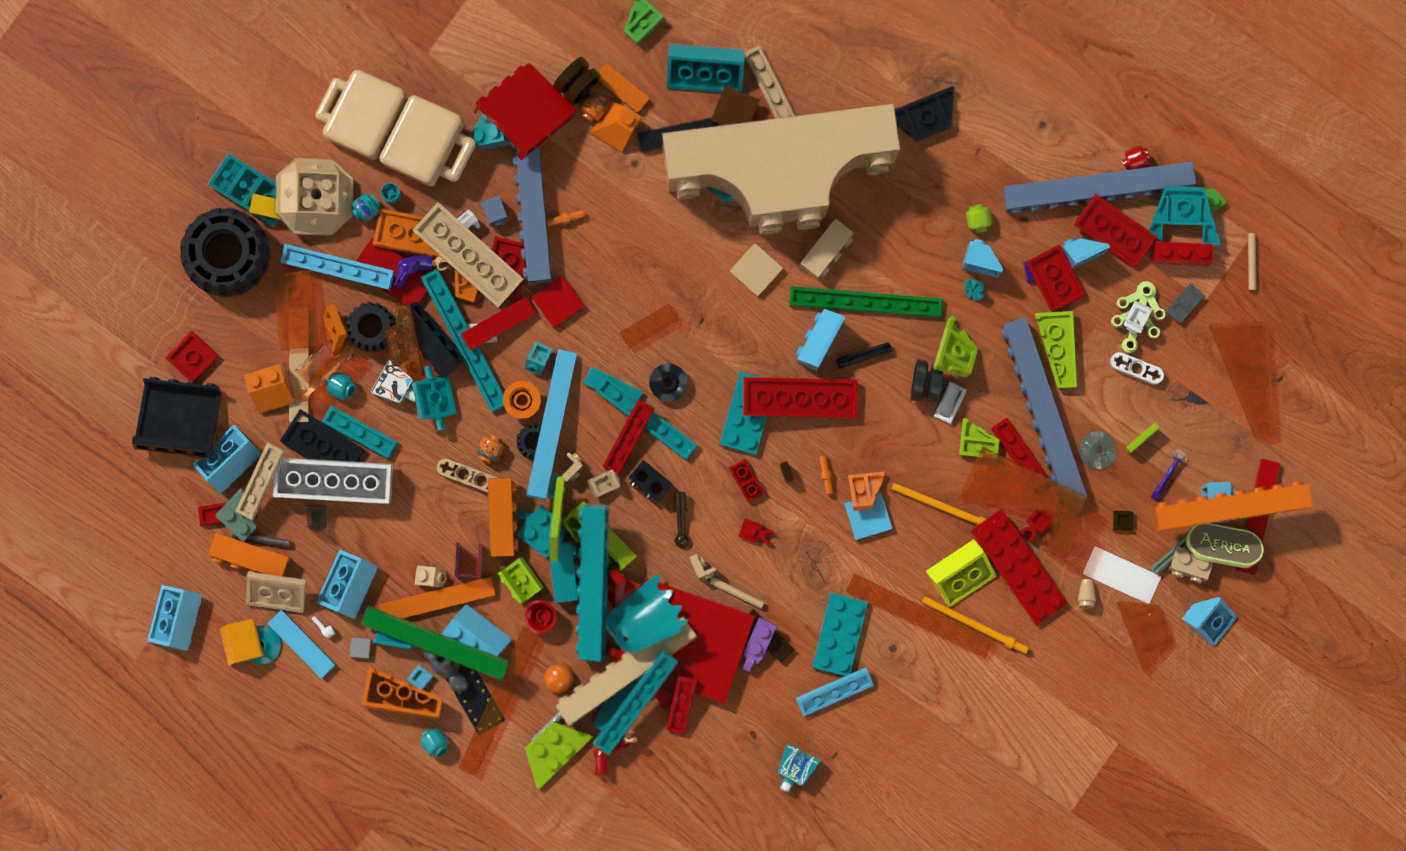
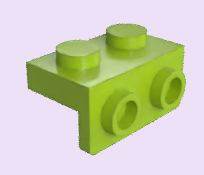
M523 557L518 558L498 573L502 583L509 588L513 599L519 604L528 601L544 588Z

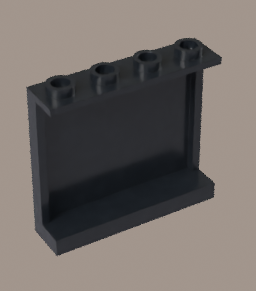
M157 377L143 378L144 390L136 435L132 438L133 448L135 450L211 458L222 396L220 387L212 383L200 385L194 381L182 383L175 379L165 381Z

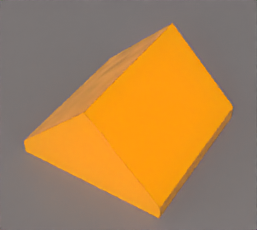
M254 619L227 624L219 628L228 666L263 656Z

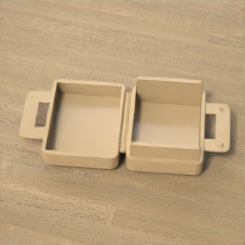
M354 70L348 82L340 78H334L315 113L316 119L326 124L323 129V135L329 141L370 160H375L379 157L384 166L427 186L434 187L439 176L456 182L460 178L476 146L474 139L461 134L465 123L460 115L416 95L408 99L403 89L361 70ZM341 91L342 93L332 113H329L338 92ZM458 144L462 146V149L452 169L444 166L454 145Z

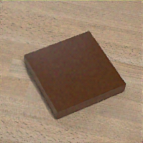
M724 86L710 122L720 126L752 122L760 99Z

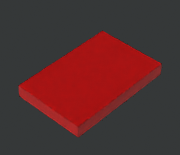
M494 236L491 250L523 278V281L507 297L519 300L524 282L523 268H526V260L522 261L521 249H525V245L523 242Z
M1060 244L1025 262L1050 312H1054L1085 296Z

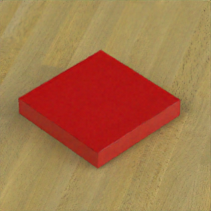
M560 276L531 297L553 328H556L585 307L563 276Z
M191 330L165 359L189 381L196 382L220 356Z

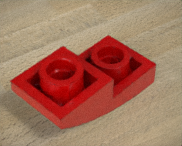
M745 458L728 467L747 502L764 494Z

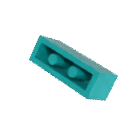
M571 540L559 542L557 562L550 560L555 603L578 600L577 588L580 583H576L575 576H578V564L573 563V557L577 556L575 545L571 546ZM548 543L549 559H550V543Z

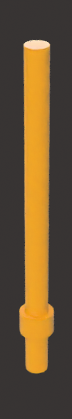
M893 483L891 488L893 491L972 522L976 526L986 519L896 483Z
M924 596L921 602L1004 643V646L1010 649L1014 648L1024 654L1028 651L1029 647L1015 641L1016 638L1010 635L1007 637Z

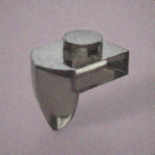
M326 505L306 506L308 529L315 533L325 530L327 527Z

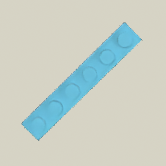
M287 244L284 245L280 263L388 290L391 289L395 273L392 270Z

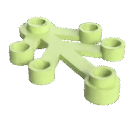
M1148 281L1140 283L1135 293L1119 298L1116 303L1119 309H1125L1129 303L1139 299L1141 304L1146 305L1148 302L1154 312L1153 317L1155 320L1159 321L1165 317V311L1158 306L1154 298L1156 293L1155 286ZM1143 288H1148L1150 290L1149 294H1145ZM1124 300L1126 302V305L1121 306L1119 304V301ZM1129 311L1122 315H1115L1111 319V324L1114 327H1120ZM1157 311H1160L1162 313L1161 318H1158L1156 316ZM1148 317L1145 323L1148 336L1152 339L1157 338L1160 330L1154 326L1150 317ZM1119 318L1120 324H1115L1114 319ZM1152 329L1157 331L1156 336L1151 335L1150 331ZM1129 332L1128 338L1122 342L1121 348L1125 353H1133L1137 349V333ZM1127 342H1132L1133 348H1128Z

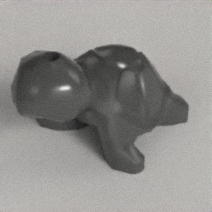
M425 650L424 657L429 661L432 670L438 675L449 678L451 690L457 692L467 690L468 683L465 676L458 671L459 663Z

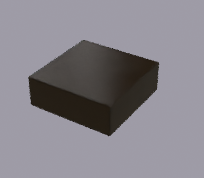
M788 462L781 463L780 468L785 482L793 481Z
M1113 511V530L1133 531V511Z

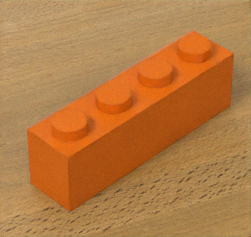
M512 477L488 478L491 557L514 556L515 551H518V539H514V532H517V520L513 519V513L517 512V503L513 501V493H516V482H512Z
M215 533L208 555L213 557L212 561L223 564V561L231 563L230 567L239 570L245 567L249 569L248 572L285 577L291 560L289 557Z

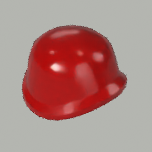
M536 600L527 606L525 622L532 632L543 634L550 631L556 624L557 613L550 603Z

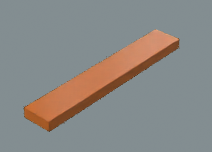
M487 577L378 605L381 611L404 619L496 596L492 577Z

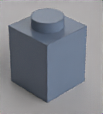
M500 196L481 202L490 226L499 227L505 224L508 218Z

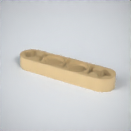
M442 459L437 464V471L440 475L487 493L488 478H498L449 459ZM447 462L449 463L448 466L453 469H455V465H457L458 468L455 470V477L451 476L453 472L449 470L443 473L441 465H445ZM461 469L469 471V477L465 480L458 477ZM479 476H485L487 483L482 487L478 486L476 479Z

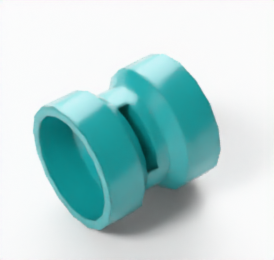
M386 183L381 188V196L386 203L396 204L400 201L401 192L395 183Z

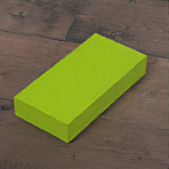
M1153 423L1124 450L1131 454L1159 429V426Z

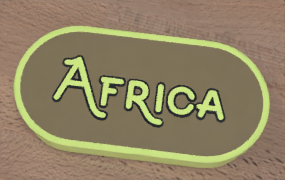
M1210 523L1192 527L1186 538L1189 551L1191 550L1196 558L1204 561L1249 568L1256 564L1263 555L1261 540L1257 535L1247 530Z

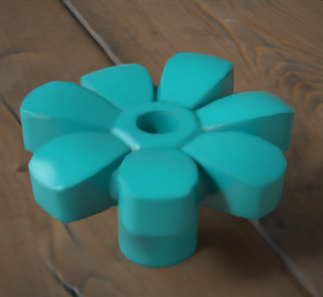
M967 279L964 282L963 288L965 291H968L965 295L969 299L972 297L974 301H979L984 297L982 293L984 284L982 281Z

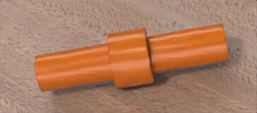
M583 210L569 214L568 212L562 213L558 217L547 219V226L550 227L561 223L563 225L569 224L570 221L584 218Z
M820 456L819 461L822 471L820 476L824 482L826 495L833 494L832 472L829 470L827 457Z

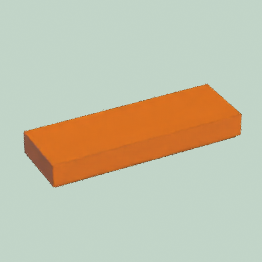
M607 63L599 70L601 78L598 82L637 114L650 100L648 96Z

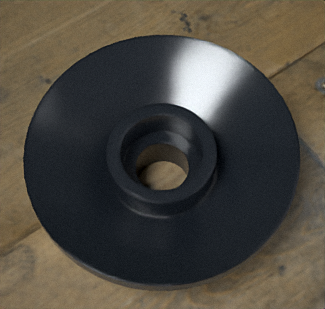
M671 363L656 367L649 379V386L653 395L666 402L679 399L685 393L688 384L685 372L679 366ZM666 380L672 381L670 387L665 385Z

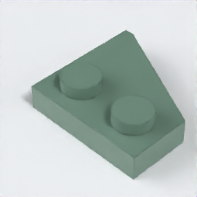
M239 489L215 516L242 542H245L257 529L254 520H250L235 512L244 494V491Z

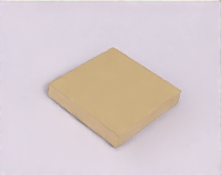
M754 243L729 272L758 297L783 268Z

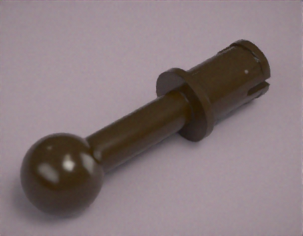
M675 492V509L673 512H677L678 534L675 536L674 542L677 547L684 548L689 544V536L685 533V512H688V509H686V492Z

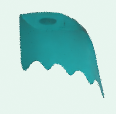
M660 574L649 579L614 608L605 618L608 631L619 646L627 652L642 650L687 629L680 630L688 620L677 619L682 606L669 604L673 591H661L658 589ZM611 628L617 633L618 637L613 634Z

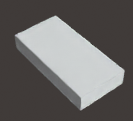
M949 382L933 417L951 425L967 389Z

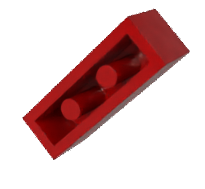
M1156 241L1152 245V264L1210 266L1213 262V244Z

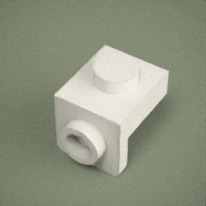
M1134 301L1124 321L1126 329L1132 333H1141L1152 308Z

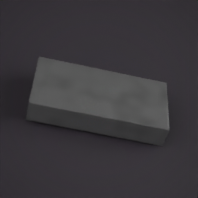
M1190 283L1165 313L1180 324L1205 295Z

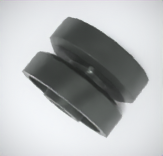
M917 359L911 387V401L920 402L923 399L924 391H927L926 402L928 404H938L944 376L943 371L933 368L934 363L931 365L930 373H928L927 360Z

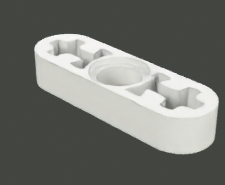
M1115 353L1110 358V366L1114 370L1149 384L1156 385L1164 378L1161 368L1124 353ZM1121 357L1122 362L1128 363V360H1130L1131 363L1128 365L1127 370H1125L1126 365L1120 364L1116 366L1114 359ZM1135 363L1140 364L1142 367V371L1139 374L1132 372L1131 367ZM1146 367H1148L1147 372L1153 373L1157 371L1159 378L1152 380L1151 375L1146 374L1145 377L1142 375L1145 373Z

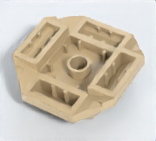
M295 158L276 175V215L293 235L332 236L353 216V178L334 160ZM311 191L318 192V200L311 197Z

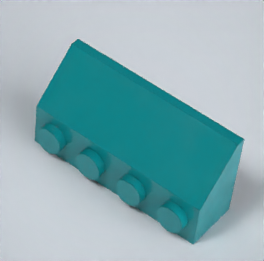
M669 44L666 88L722 93L724 86L742 92L745 50Z

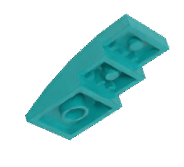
M230 153L226 155L207 184L248 212L253 194L276 199V183ZM253 214L272 227L279 220Z

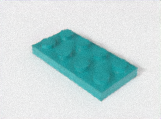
M740 371L719 445L756 455L767 416H743V377L760 376Z
M830 593L812 668L843 676L851 673L868 602Z

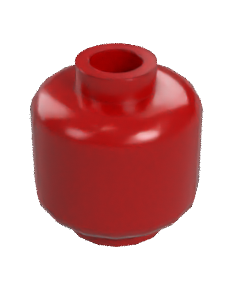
M1141 145L1127 150L1124 154L1125 159L1122 160L1126 170L1148 168L1152 161L1147 148H1143Z

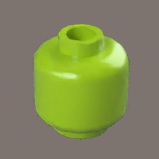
M984 204L969 207V210L966 212L968 228L976 230V233L987 231V227L992 225L990 209L984 207Z

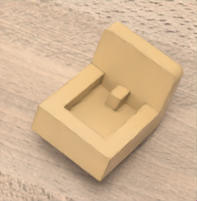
M568 453L566 456L574 464L561 477H565L566 483L569 481L573 483L580 476L578 472L583 468L581 464L583 460L576 453L573 455Z
M613 470L606 471L587 480L594 498L620 487V479Z
M417 566L414 585L444 588L447 570L437 567Z

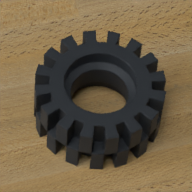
M527 425L517 435L516 444L519 452L531 460L535 457L536 449H530L526 441L530 435L539 436L540 425Z

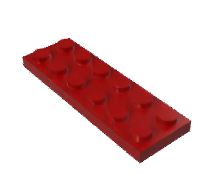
M743 377V416L857 418L858 380Z
M999 509L969 530L1035 625H1038L1067 604L1062 594L1002 509Z

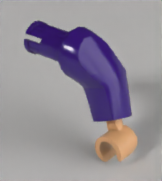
M425 255L404 258L398 263L399 270L392 284L396 286L400 280L397 287L403 288L409 274L411 275L418 270H432V265L437 266L439 270L443 271L446 269V266L439 264L447 261L441 256H438L435 260H432V256Z

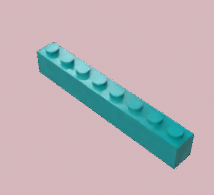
M586 504L579 511V520H582V528L579 529L581 547L578 550V558L581 559V566L578 567L580 585L577 588V596L580 597V604L577 606L579 623L576 626V634L579 635V642L576 644L578 660L602 661L606 657L605 618L607 616L610 505Z

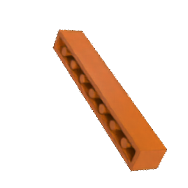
M1303 481L1291 483V487H1284V484L1272 486L1271 490H1265V487L1254 488L1252 493L1240 490L1235 491L1232 496L1221 493L1215 494V498L1208 499L1207 496L1196 497V501L1189 502L1188 499L1177 500V504L1169 505V502L1157 503L1158 507L1153 508L1157 532L1308 509L1313 507L1309 484L1303 485Z

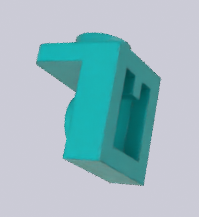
M535 341L526 359L524 368L533 374L542 375L553 349Z

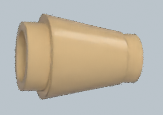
M1081 580L1077 600L1080 608L1088 609L1095 607L1096 597L1093 580Z

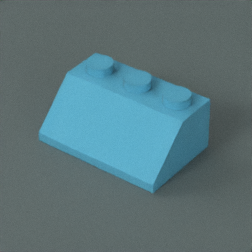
M826 309L822 313L818 312L813 321L816 323L814 329L809 328L804 338L807 342L804 346L800 345L795 354L798 356L797 362L817 372L845 317Z
M233 424L216 441L211 458L205 457L196 460L192 465L221 494L252 463L256 462L262 453Z
M339 550L316 603L355 619L378 566Z
M162 585L147 641L188 651L196 624L198 609L201 605L202 594Z
M467 604L441 633L444 636L497 657L501 655L512 640Z

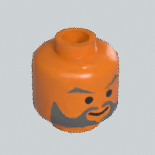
M593 93V95L588 94L579 107L583 113L582 117L589 122L592 120L599 121L608 108L607 100L597 93Z
M491 435L490 438L483 437L476 451L479 455L478 458L489 464L498 462L505 449L504 445L500 443L502 439Z

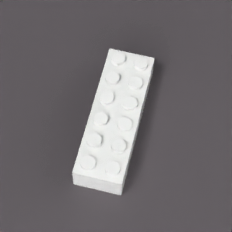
M283 458L274 476L273 497L389 504L392 497L393 464Z

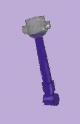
M1180 449L1171 451L1174 462L1156 487V491L1151 495V498L1156 501L1160 498L1178 463L1188 462L1187 454Z

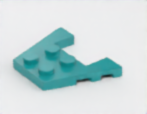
M1165 186L1149 227V231L1158 236L1156 241L1162 242L1163 224L1203 225L1202 244L1220 245L1204 187Z

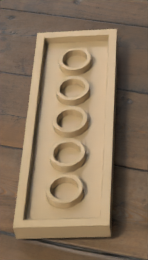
M439 202L434 205L412 230L497 307L523 281V278Z

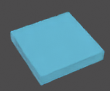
M881 492L878 493L873 509L853 511L852 501L844 503L855 540L892 529Z

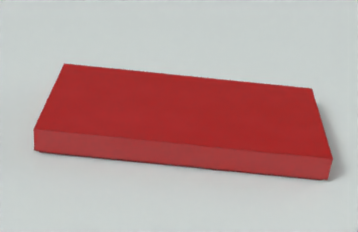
M1096 193L1073 223L1075 227L1095 241L1109 244L1110 248L1108 250L1134 268L1137 267L1158 238V236Z
M371 238L356 262L395 271L394 280L399 270L398 263L404 258L390 249L373 246L374 238ZM418 270L411 275L409 274L403 288L397 287L400 282L399 280L396 286L391 285L390 290L380 289L405 306L416 301L420 304L428 292L421 279L427 273Z

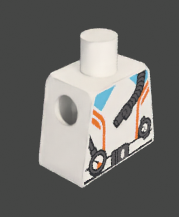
M388 361L371 393L398 404H402L405 398L414 403L416 402L413 388H411L414 380L394 363Z

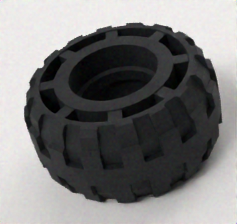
M215 208L200 214L192 224L188 225L184 237L181 239L180 258L185 273L198 288L214 296L232 297L248 292V290L255 287L261 281L269 267L270 246L264 230L253 217L234 208ZM229 234L240 241L242 255L239 261L232 267L219 269L209 262L207 250L210 243L216 237Z

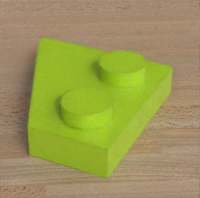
M963 418L959 455L997 460L999 439L974 425L968 419Z

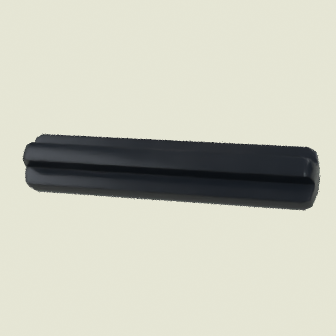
M887 342L837 358V366L841 369L890 353L892 351L891 345Z

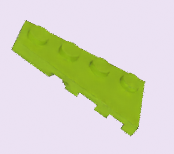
M1073 311L1035 313L1057 388H1077Z

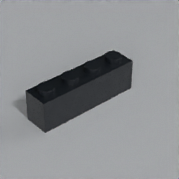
M417 301L408 305L394 319L399 329L406 333L410 342L422 352V356L432 364L435 372L441 375L442 378L451 374L466 360Z

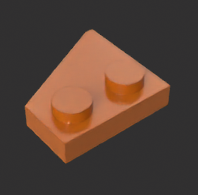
M335 304L327 305L323 318L327 340H332L333 342L330 356L334 358L339 357L344 340L347 337L346 327H343L341 314L337 312Z
M885 472L848 475L853 511L873 509L884 481Z

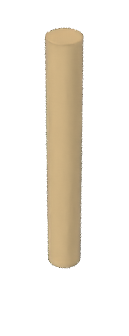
M1248 233L1249 291L1256 290V233Z
M712 577L709 583L759 609L764 604L763 601L715 577Z

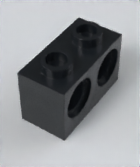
M644 460L629 476V480H631L629 484L637 491L642 489L646 493L644 496L652 503L654 501L659 503L673 486L668 479ZM645 472L648 478L646 481L640 482L637 480V474ZM660 484L663 488L662 492L654 494L651 490L653 485Z

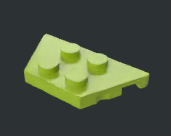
M952 315L947 320L933 368L966 378L972 372L978 348L970 340L964 329L962 331L959 330L954 323L957 319Z
M552 721L524 748L536 787L540 789L592 736Z

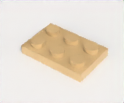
M248 572L246 605L304 613L306 580Z

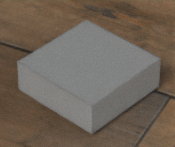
M351 637L349 657L369 659L371 639Z

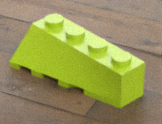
M584 501L574 508L562 521L575 542L580 544L579 529L582 528V520H579V511L582 509V506L586 505ZM609 528L608 572L616 568L621 573L637 556Z

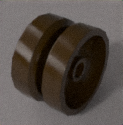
M583 56L574 60L558 76L553 84L560 93L567 91L565 98L572 105L582 100L601 78V74L595 68L588 70L589 62Z

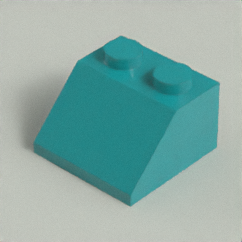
M484 114L481 115L473 127L475 147L489 150L513 145Z

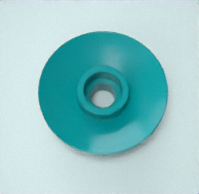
M256 626L259 640L264 642V647L262 648L263 656L250 661L256 664H268L279 655L281 639L272 628Z

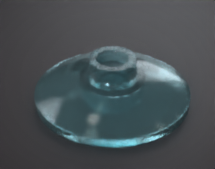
M1094 431L1082 439L1079 446V455L1083 463L1088 467L1104 469L1115 461L1117 445L1109 434L1102 431ZM1097 446L1102 447V453L1096 452Z

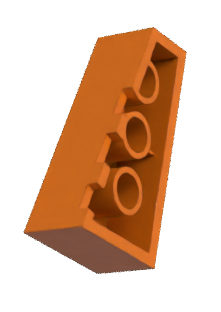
M369 667L362 706L366 709L440 721L443 699Z

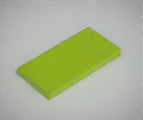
M558 477L556 480L550 532V560L555 562L558 560L565 477Z

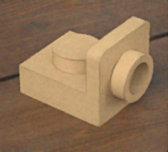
M697 554L689 557L698 579L703 578V580H707L714 576L713 572H716V568L713 567L704 571L703 568L706 565L702 557L698 558Z

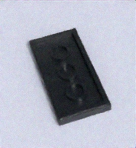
M302 409L298 411L280 439V442L307 459L358 462L365 452V449ZM301 414L308 418V422H297Z

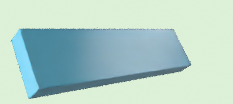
M282 610L267 623L321 679L335 666L322 650Z
M865 667L796 698V701L804 717L873 687L874 684L868 669Z

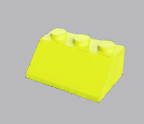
M974 539L926 571L932 584L949 608L997 577L985 552Z

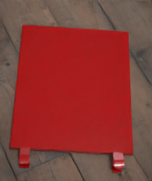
M631 581L635 586L634 591H636L642 586L639 583ZM658 582L659 590L673 591L669 604L682 606L677 617L687 619V623L697 636L696 639L671 655L678 661V664L663 683L676 687L678 675L696 678L695 694L725 704L755 616ZM607 647L605 651L607 655L617 658L616 664L622 660L621 656L627 652L622 648L619 651L611 647Z

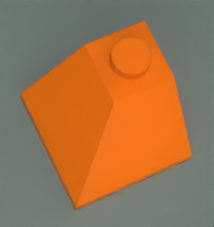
M609 101L606 112L595 123L590 134L618 151L623 152L640 125L642 116L625 106Z

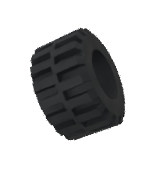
M368 302V304L362 303L360 307H355L354 311L349 314L346 330L350 340L359 349L366 350V352H379V349L383 350L386 348V345L392 343L391 340L395 337L396 325L392 314L385 306ZM368 317H377L382 322L381 332L372 338L363 336L360 331L362 322Z

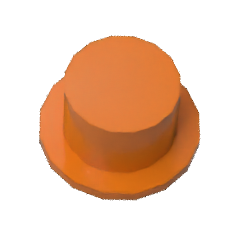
M526 381L512 383L503 395V406L507 413L518 419H526L533 416L541 404V396L537 387Z

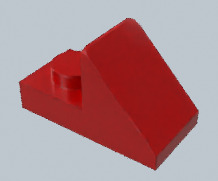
M614 568L608 572L607 599L616 608L635 590V586L628 576H623Z

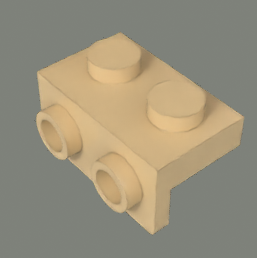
M1177 546L1168 571L1172 572L1173 576L1183 578V576L1190 577L1192 582L1201 584L1208 580L1213 562L1200 560L1193 555L1191 550L1189 551Z

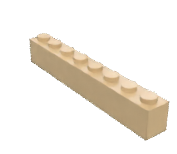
M677 617L678 620H685L684 617L681 619ZM686 623L680 628V630L687 629L647 648L635 652H626L621 656L622 660L617 664L615 661L605 667L607 671L601 675L599 672L590 678L591 682L587 685L581 684L574 689L575 693L570 697L565 695L559 699V704L556 708L567 724L572 726L643 676L662 650L671 656L696 639L697 636L689 624Z

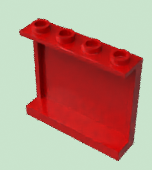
M530 62L524 67L520 65L514 71L513 76L510 77L508 75L501 82L502 85L499 87L494 86L489 91L487 97L482 96L475 103L477 107L474 110L475 114L481 111L519 149L516 156L521 161L572 120L577 112V109Z

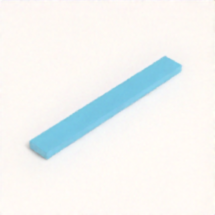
M561 349L557 351L526 496L542 500L546 499L577 353Z

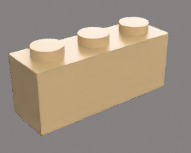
M835 219L802 260L800 267L817 280L820 276L824 278L830 270L828 266L831 262L836 263L841 257L840 251L842 248H848L854 240L851 238L854 232Z

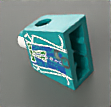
M787 743L777 772L784 777L779 788L790 792L794 783L802 786L817 767L820 760Z

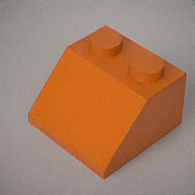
M277 364L244 375L248 393L260 414L296 403L286 366Z

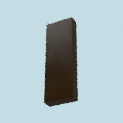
M754 609L749 613L755 616L750 634L753 633L758 619L761 617ZM776 631L767 648L780 663L795 650Z

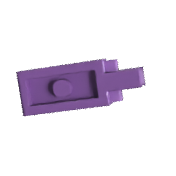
M761 617L758 619L744 651L743 658L747 659L743 666L744 670L750 672L754 663L759 665L778 625Z

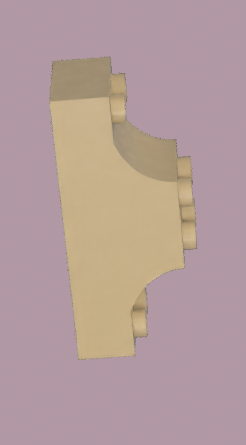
M893 104L663 133V155L668 193L677 192V199L685 200L699 197L701 188H715L735 199L745 212L749 226L759 227V234L761 235L779 233L782 231L783 223L796 222L798 230L819 227V221L826 217L829 207V193L842 176L855 168L866 167L867 175L889 172V166L894 164L900 150Z

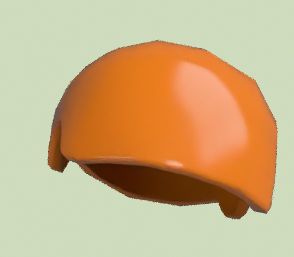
M564 663L553 664L544 674V684L553 693H564L574 683V672L570 666Z

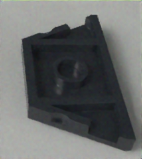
M954 86L894 109L896 126L915 142L950 129L952 127Z

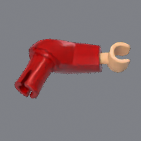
M628 730L610 755H607L599 748L594 750L593 756L596 758L594 775L607 776L608 758L628 747L630 742L636 743L638 738L630 739L631 734L635 733V731Z

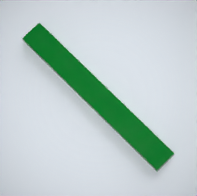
M790 287L789 306L932 318L942 317L943 298Z
M366 607L361 625L499 680L505 678L510 661L374 607Z

